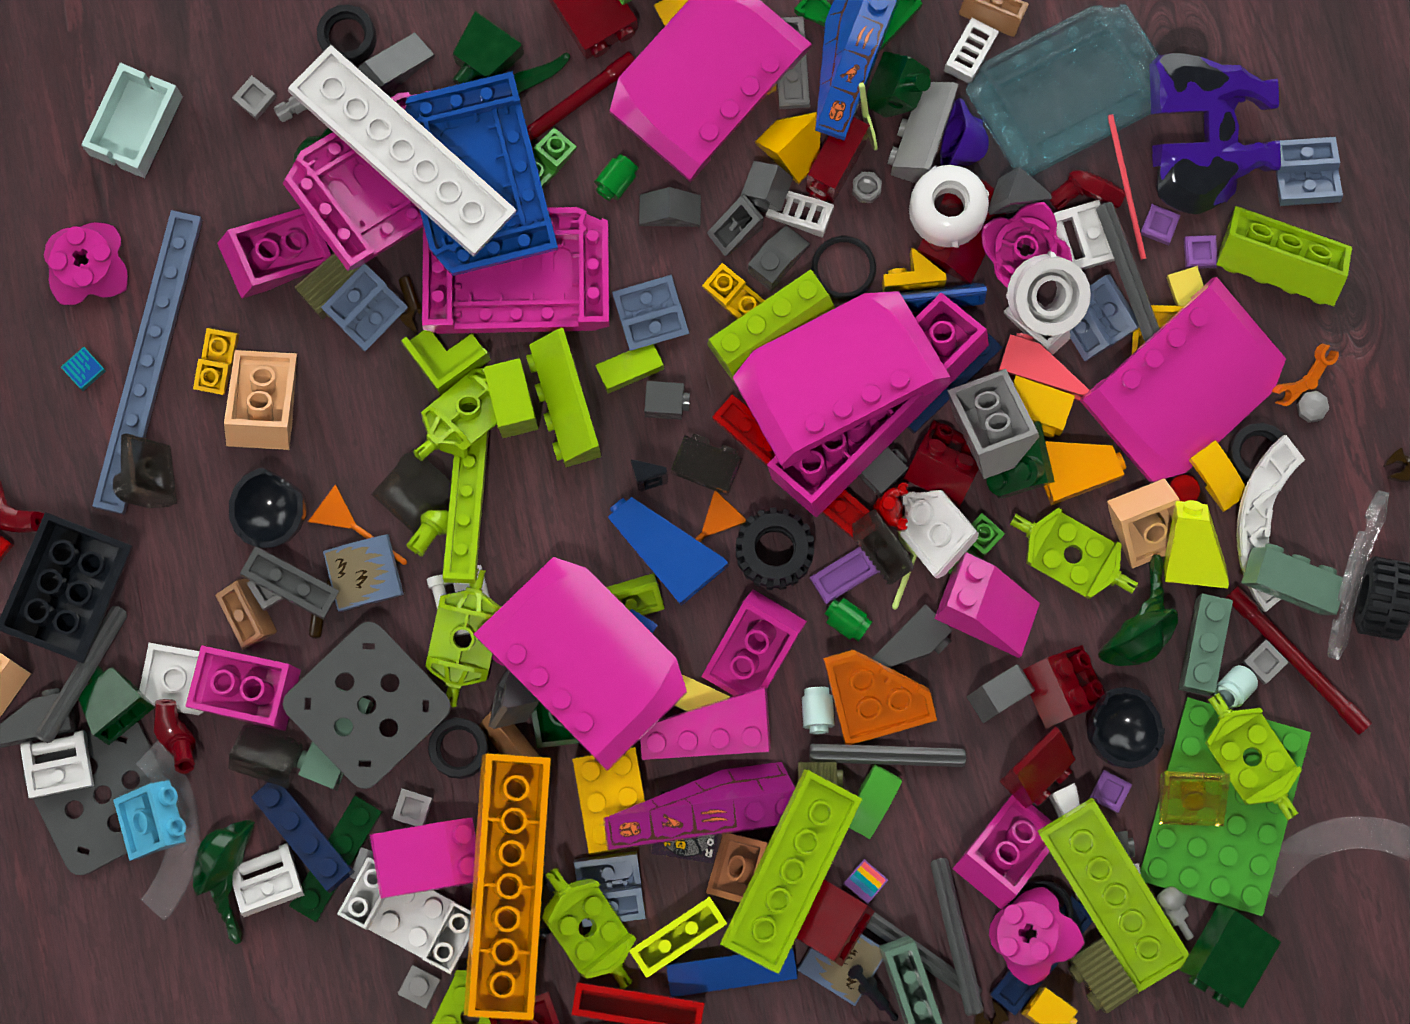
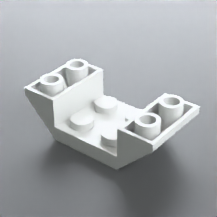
M367 857L337 913L354 924L368 929L421 957L422 960L449 974L454 970L469 941L471 911L434 890L380 899L374 859Z

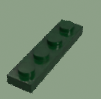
M357 796L353 797L328 839L350 867L383 813ZM309 871L301 885L304 896L293 899L289 907L318 922L338 887L331 893L327 892L311 871Z

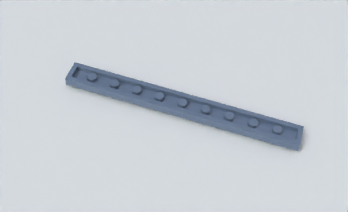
M173 210L170 212L92 505L96 509L122 515L126 513L203 221L200 216Z

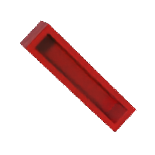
M577 982L571 1015L625 1024H701L705 1002Z

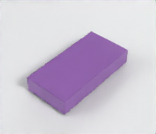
M861 545L809 579L825 605L879 573V570L865 547Z

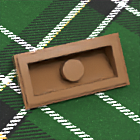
M964 0L959 14L970 20L974 18L1001 33L1014 37L1029 4L1022 0Z
M248 579L236 580L215 595L242 650L265 640L277 632L267 610H262L247 586V582L250 581Z
M491 712L480 723V728L501 755L539 757V754L515 724L493 729L489 727Z

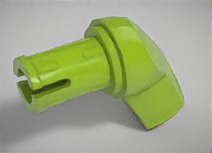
M426 511L420 517L421 525L406 546L415 554L418 553L419 556H423L437 535L447 534L449 511Z

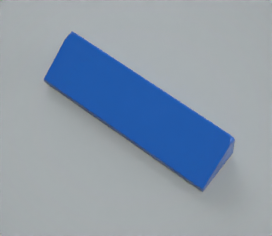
M983 283L899 292L911 312L923 311L940 293H943L959 307L983 305L986 300L987 288Z
M791 947L779 974L741 955L666 965L671 997L797 979L793 947Z

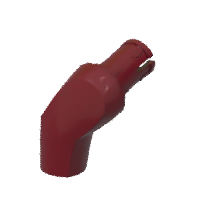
M1074 170L1068 173V180L1050 193L1052 197L1050 203L1057 211L1061 210L1078 195L1091 197L1103 203L1112 202L1115 208L1121 206L1126 196L1123 189L1109 180L1082 170Z
M0 481V529L16 533L37 532L44 513L18 510L9 506L4 495L2 482Z
M156 700L154 733L166 751L173 755L175 770L181 774L189 773L195 768L192 754L196 746L195 738L187 726L179 720L175 700Z

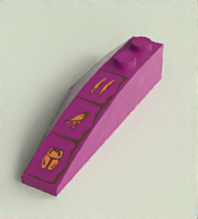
M782 762L717 771L603 818L607 849L614 850L777 827L795 790V786Z

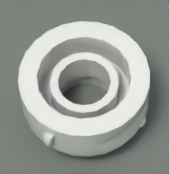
M935 165L915 184L909 205L910 220L917 233L927 242L941 247L959 248L960 245L976 237L982 229L988 213L989 192L979 177L970 170L955 165L939 167ZM944 193H952L961 199L964 210L958 216L947 217L936 210L934 201Z
M1051 251L1048 254L1034 256L1017 267L1011 276L1006 294L1010 310L1019 323L1034 332L1050 335L1051 338L1073 329L1081 322L1089 307L1091 296L1088 279L1081 268L1072 261L1056 256ZM1053 280L1056 282L1057 287L1056 296L1052 303L1047 307L1041 308L1037 302V291L1043 283Z

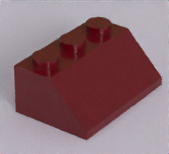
M980 179L989 192L988 199L990 204L995 189L986 181ZM946 193L937 211L944 216L955 217L962 213L964 207L957 195ZM988 212L983 227L995 218H1004L1006 213L989 215ZM982 229L976 237L960 245L959 248L936 246L923 239L917 250L943 272L968 284L972 283L986 255L982 244Z

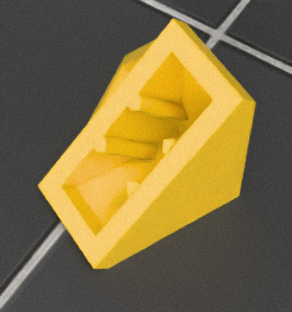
M817 112L776 120L755 141L774 162L793 177V180L798 185L807 177L820 153L821 132L815 131Z

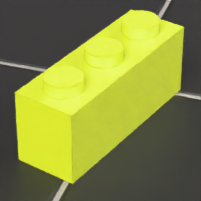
M708 897L629 950L646 978H648L726 926L727 922L712 899Z

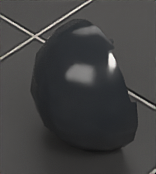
M258 468L244 475L235 485L229 500V519L234 532L245 543L258 548L277 547L290 541L301 530L306 517V498L304 493L291 482L265 468Z
M1120 687L1109 690L1097 701L1088 721L1087 739L1097 756L1112 766L1127 769L1145 766L1157 757L1164 742L1165 728L1162 726L1159 712L1151 702V698L1137 689Z

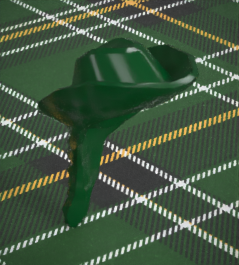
M1153 555L1150 562L1151 594L1149 599L1143 602L1138 614L1126 620L1119 631L1101 648L1098 657L1102 662L1114 666H1131L1147 663L1155 659L1172 638L1178 623V611L1175 609H1164V589L1162 588L1163 582L1161 579L1164 562L1160 555Z
M253 820L232 823L207 835L198 848V859L193 871V889L198 896L210 891L216 904V909L218 913L222 914L221 918L226 924L228 937L235 944L242 942V931L230 907L228 895L232 889L233 872L242 863L245 849L255 827Z

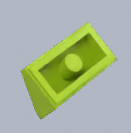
M654 344L632 351L629 350L595 365L607 394L664 370L663 362Z
M654 574L606 587L629 611L633 609L644 616L665 609Z

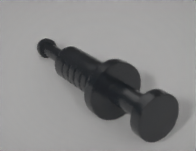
M857 964L851 967L848 971V976L851 979H857L860 983L858 987L859 993L863 996L867 995L879 1010L886 1011L892 1021H897L898 1015L889 1008V1001L877 988V980L874 977L866 978L862 974L863 968L861 965Z

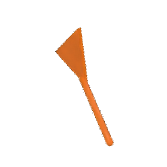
M336 484L308 521L309 523L353 529L366 539L374 537L355 523ZM393 551L395 560L402 565H406L407 560Z
M714 490L702 532L695 539L701 542L707 536L746 523L747 519Z

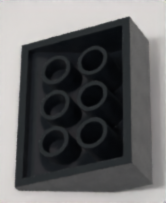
M45 512L0 616V631L84 664L134 546Z

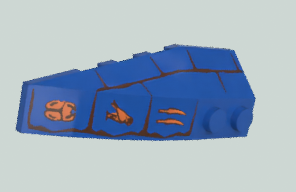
M900 0L833 1L824 28L815 131L845 141L861 100L859 84L864 83L865 87L867 85Z

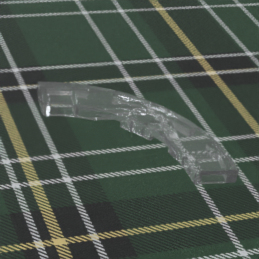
M1380 490L1376 492L1365 514V519H1367L1365 531H1358L1337 599L1341 601L1338 620L1333 619L1327 652L1329 658L1339 660L1348 645L1362 578L1374 543L1386 520L1389 501L1388 492Z
M157 740L136 765L146 774L151 783L170 780L171 786L178 794L176 805L179 817L186 824V831L184 833L186 842L165 850L164 859L150 888L140 900L163 921H166L178 906L192 879L197 862L200 825L195 796L188 778L185 774L178 773L175 770L173 755Z
M1360 816L1335 818L1308 826L1282 841L1269 894L1278 898L1292 877L1304 866L1319 857L1341 850L1356 848L1372 849L1392 854L1407 861L1410 856V827L1392 820Z

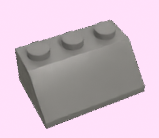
M931 82L930 88L927 91H923L917 107L911 111L909 119H902L897 136L902 137L899 148L893 146L887 163L893 165L891 170L892 176L917 183L925 173L931 170L959 84L953 82Z
M1006 369L947 390L953 416L984 479L1013 469L1039 438V433Z

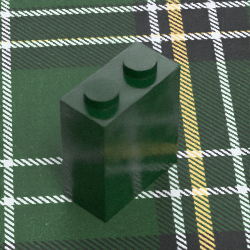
M1218 904L1180 971L1191 977L1188 983L1202 992H1206L1207 989L1212 991L1214 994L1211 998L1227 1008H1229L1230 1004H1233L1243 1009L1281 941L1237 911Z

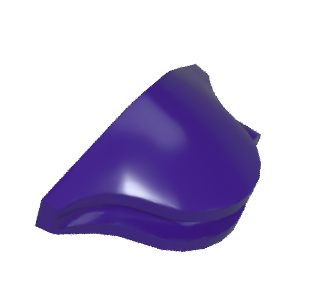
M961 98L954 101L944 131L940 150V166L955 165L964 167L972 165L985 156L989 147L988 135L983 127V120L972 116L964 100Z

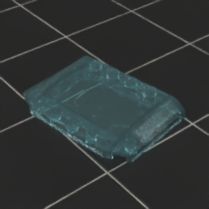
M1119 4L1118 8H1103L1102 5L1091 6L985 61L979 69L976 78L966 87V94L1013 170L1020 166L1032 177L1112 135L1108 115H1114L1117 132L1150 115L1149 64L1159 54L1126 4Z

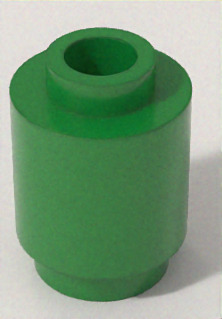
M619 154L616 159L612 158L594 181L598 186L596 192L607 201H610L612 198L619 200L635 180V173L638 171V167L624 155Z
M845 598L840 602L834 599L825 612V615L829 617L826 624L849 640L853 638L857 642L861 640L873 622L867 618V613Z

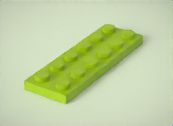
M809 770L803 771L720 945L779 974L859 808L862 798Z
M1090 798L1038 830L1039 835L1091 919L1139 992L1183 966L1189 956L1187 949L1093 798Z

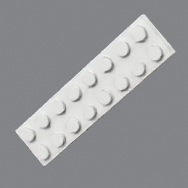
M332 45L288 87V92L473 257L516 214V209Z

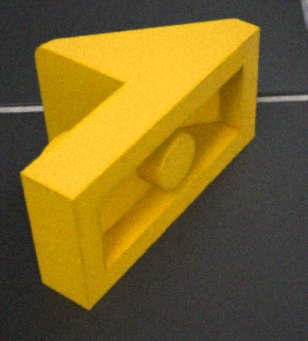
M914 248L910 250L911 272H907L906 268L891 269L888 271V274L883 275L882 279L883 292L944 287L947 280L946 273Z

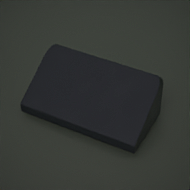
M633 459L630 460L639 491L642 492L667 484L668 473L666 467Z

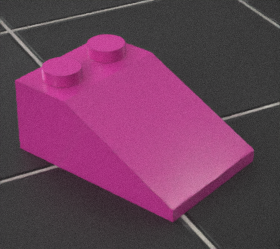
M301 208L229 229L217 243L241 299L271 290L314 271L331 256L324 238Z
M966 552L953 566L934 619L1020 658L1040 603L995 565Z
M753 589L743 601L701 677L733 696L766 685L768 689L807 621Z
M201 645L185 707L286 731L289 716L283 708V700L287 692L298 683L301 670L287 663Z
M1011 795L952 869L1003 910L1020 892L1050 852L1039 835L1038 830L1053 821L1032 804L1025 808Z
M472 817L370 835L380 899L473 883L476 836Z

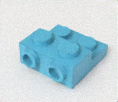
M170 780L150 783L113 799L129 861L140 859L157 851L166 850L186 842L184 835L186 824L179 817L176 805L178 794L171 786Z

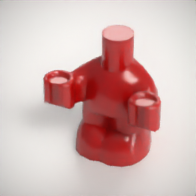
M902 482L898 487L888 489L882 496L878 497L872 510L877 522L885 526L896 527L900 532H905L908 529V526H906L908 520L902 518L903 505L897 497L908 494V490H906L908 488L907 483Z

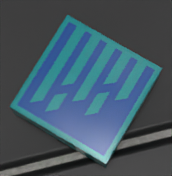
M85 347L80 349L61 366L64 372L82 391L106 372Z

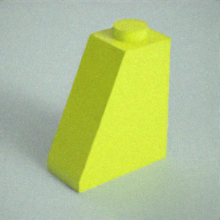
M1193 500L1175 502L1163 565L1165 582L1228 589L1227 567L1207 504H1201Z

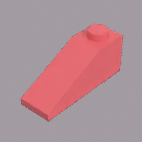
M1017 333L1016 336L1010 334L998 372L1006 369L1011 380H1014L1017 375L1075 395L1074 400L1077 401L1090 391L1040 343L1034 342L1032 336L1023 333Z

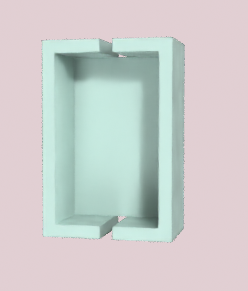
M120 63L82 142V147L89 156L111 165L116 163L119 168L145 178L183 96L177 86L154 76L148 78L146 73Z

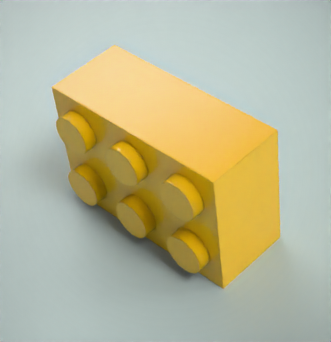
M631 748L608 771L592 755L573 758L589 854L621 850L607 849L603 818L645 801L636 748Z

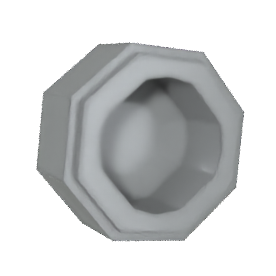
M861 172L853 179L852 194L859 202L872 203L881 195L882 181L874 172Z
M1318 391L1305 393L1296 404L1299 417L1308 423L1321 421L1329 410L1327 397Z

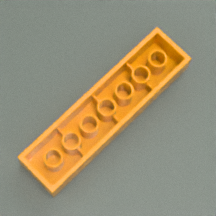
M501 754L482 755L464 1015L468 1017L533 1020L551 758Z

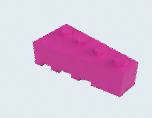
M767 685L659 720L640 739L642 760L769 752L771 741Z

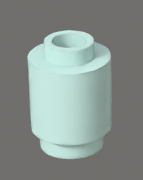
M1240 665L1235 666L1217 684L1215 695L1220 693L1229 709L1240 707L1257 689V677L1249 668Z
M828 687L804 689V696L801 697L803 728L810 729V734L829 733V728L835 726L833 695H830Z

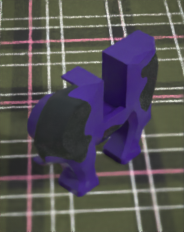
M1185 53L1159 55L1149 64L1151 115L1204 112L1205 142L1152 146L1153 167H1158L1157 194L1165 204L1177 211L1197 215L1227 202L1236 192L1237 178L1248 174L1253 169L1259 168L1264 172L1280 170V141L1253 142L1248 145H1242L1238 142L1239 124L1234 112L1237 104L1245 102V100L1253 102L1261 110L1278 108V79L1261 80L1249 73L1241 65H1221L1200 56Z

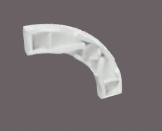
M1287 435L1280 437L1260 459L1247 482L1240 502L1236 537L1243 575L1251 549L1265 547V544H1269L1272 508L1278 492L1281 491L1294 470L1305 461ZM1248 586L1253 598L1264 612L1281 600Z

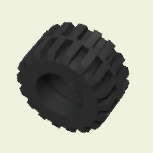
M777 507L770 508L769 511L765 512L760 510L757 512V515L750 516L744 526H741L736 539L737 564L739 569L743 571L746 579L752 580L754 585L758 587L764 586L766 590H773V588L783 590L789 585L794 586L807 574L814 556V538L810 533V527L807 523L804 524L801 521L802 518L798 514L794 516L790 513V510L783 509V511H779ZM778 532L791 540L794 551L789 562L781 566H769L758 558L756 545L763 535Z
M1374 556L1367 563L1358 588L1355 605L1356 629L1359 634L1398 641L1410 623V563Z

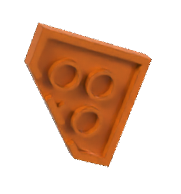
M856 650L823 658L845 745H853L937 721L932 696L928 687Z

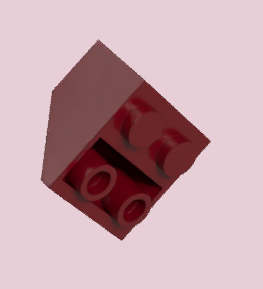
M933 420L904 479L929 492L942 490L955 505L960 507L979 467L963 434L953 430L949 425Z
M1083 645L1047 657L1023 669V672L1035 689L1030 695L1046 729L1092 710L1101 696L1105 694L1104 687L1099 682L1091 665V659L1085 652Z

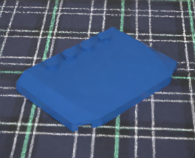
M513 71L407 97L405 111L516 209V214L474 257L420 210L429 249L452 276L557 251L558 245L544 197Z

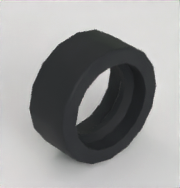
M350 4L337 5L327 10L320 18L317 26V40L324 52L331 45L329 32L335 23L346 19L357 21L364 29L363 43L357 49L350 52L339 51L356 66L366 61L373 53L376 45V31L369 15L361 8Z
M1266 423L1250 424L1241 429L1230 442L1227 452L1228 458L1244 482H1248L1253 470L1249 469L1241 459L1243 443L1252 436H1263L1274 444L1284 435L1275 426Z
M452 718L442 722L434 729L429 738L428 745L430 760L436 769L450 778L457 779L471 777L481 770L482 755L489 754L490 749L487 735L480 726L464 718ZM465 730L476 739L478 746L477 755L466 766L454 767L446 763L442 758L440 751L441 742L451 731Z

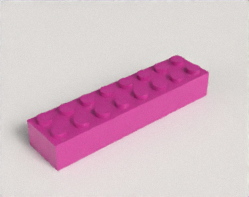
M940 293L915 317L950 375L951 383L989 346L987 329L943 293ZM950 384L925 397L921 393L811 449V456L784 470L775 456L767 464L771 479L817 518Z

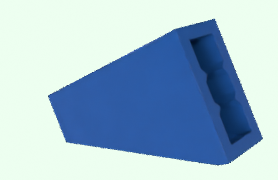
M633 497L627 501L622 498L610 508L612 514L608 516L609 520L681 606L729 567L728 562L722 556Z

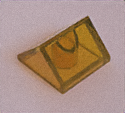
M1173 771L1161 773L1159 824L1224 826L1230 774Z

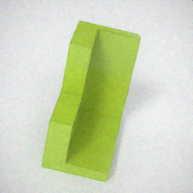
M426 330L410 341L407 337L401 340L406 350L440 396L472 369L481 368L491 360L487 350L480 345L472 333L448 351H446L433 332Z
M520 358L484 367L497 425L502 438L539 430Z

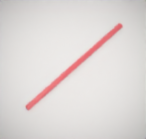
M1112 114L1107 117L1140 260L1146 259V254L1115 119Z

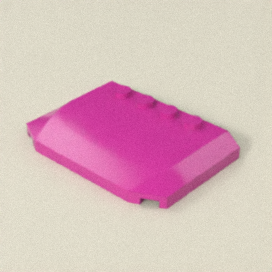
M688 0L618 78L610 107V114L691 183L710 162L711 156L787 71L795 67L812 48V44L761 0Z
M403 92L394 95L391 99L405 110L407 97L413 95H410L409 92ZM334 132L302 150L283 182V185L347 271L360 267L424 227L420 209Z
M578 207L548 208L558 245L557 251L452 276L430 251L423 227V330L439 334L553 332L560 328H564V331H595L608 327V220L603 218L602 220L597 219Z
M1217 277L1208 281L1191 297L1192 300L1106 379L1097 383L1079 400L1149 482L1184 474L1193 467L1189 462L1191 457L1215 440L1219 443L1272 393L1286 361L1284 355Z
M899 291L864 293L757 348L733 376L736 387L783 470L811 456V449L919 393L925 397L951 383L950 375Z
M555 557L546 563L473 634L607 771L687 694L676 657L587 568Z

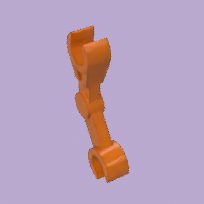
M1319 345L1315 350L1316 361L1307 375L1295 383L1279 384L1273 388V393L1280 394L1285 391V397L1275 403L1289 406L1303 392L1315 389L1327 365H1332L1338 360L1339 352L1331 350L1325 359V353L1330 345Z

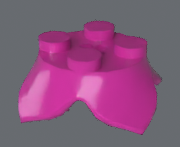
M1045 202L1028 204L1019 209L1014 217L1010 219L1003 217L995 218L982 228L984 251L993 262L994 273L997 279L1007 288L1011 276L1017 267L1034 256L1048 254L1051 251L1056 256L1072 261L1069 246L1065 241L1057 237L1055 215ZM1023 244L1030 246L1029 252L1033 254L1023 256L1017 247L1022 248Z
M98 222L88 223L81 227L73 226L62 229L48 239L44 258L49 267L50 289L60 304L76 305L83 302L90 294L105 298L116 296L127 290L128 272L118 255L121 247V237L114 226ZM86 255L89 262L86 265L81 263L80 267H78L79 262L77 260L79 257Z
M1044 887L1034 888L1022 893L1011 905L996 914L989 928V937L995 951L1004 957L1011 973L1020 981L1030 986L1045 980L1050 974L1051 966L1054 963L1064 962L1073 958L1085 943L1078 925L1072 919L1060 913L1057 897ZM1033 926L1032 930L1037 931V936L1032 937L1030 943H1028V938L1025 936L1026 931L1030 930V927Z

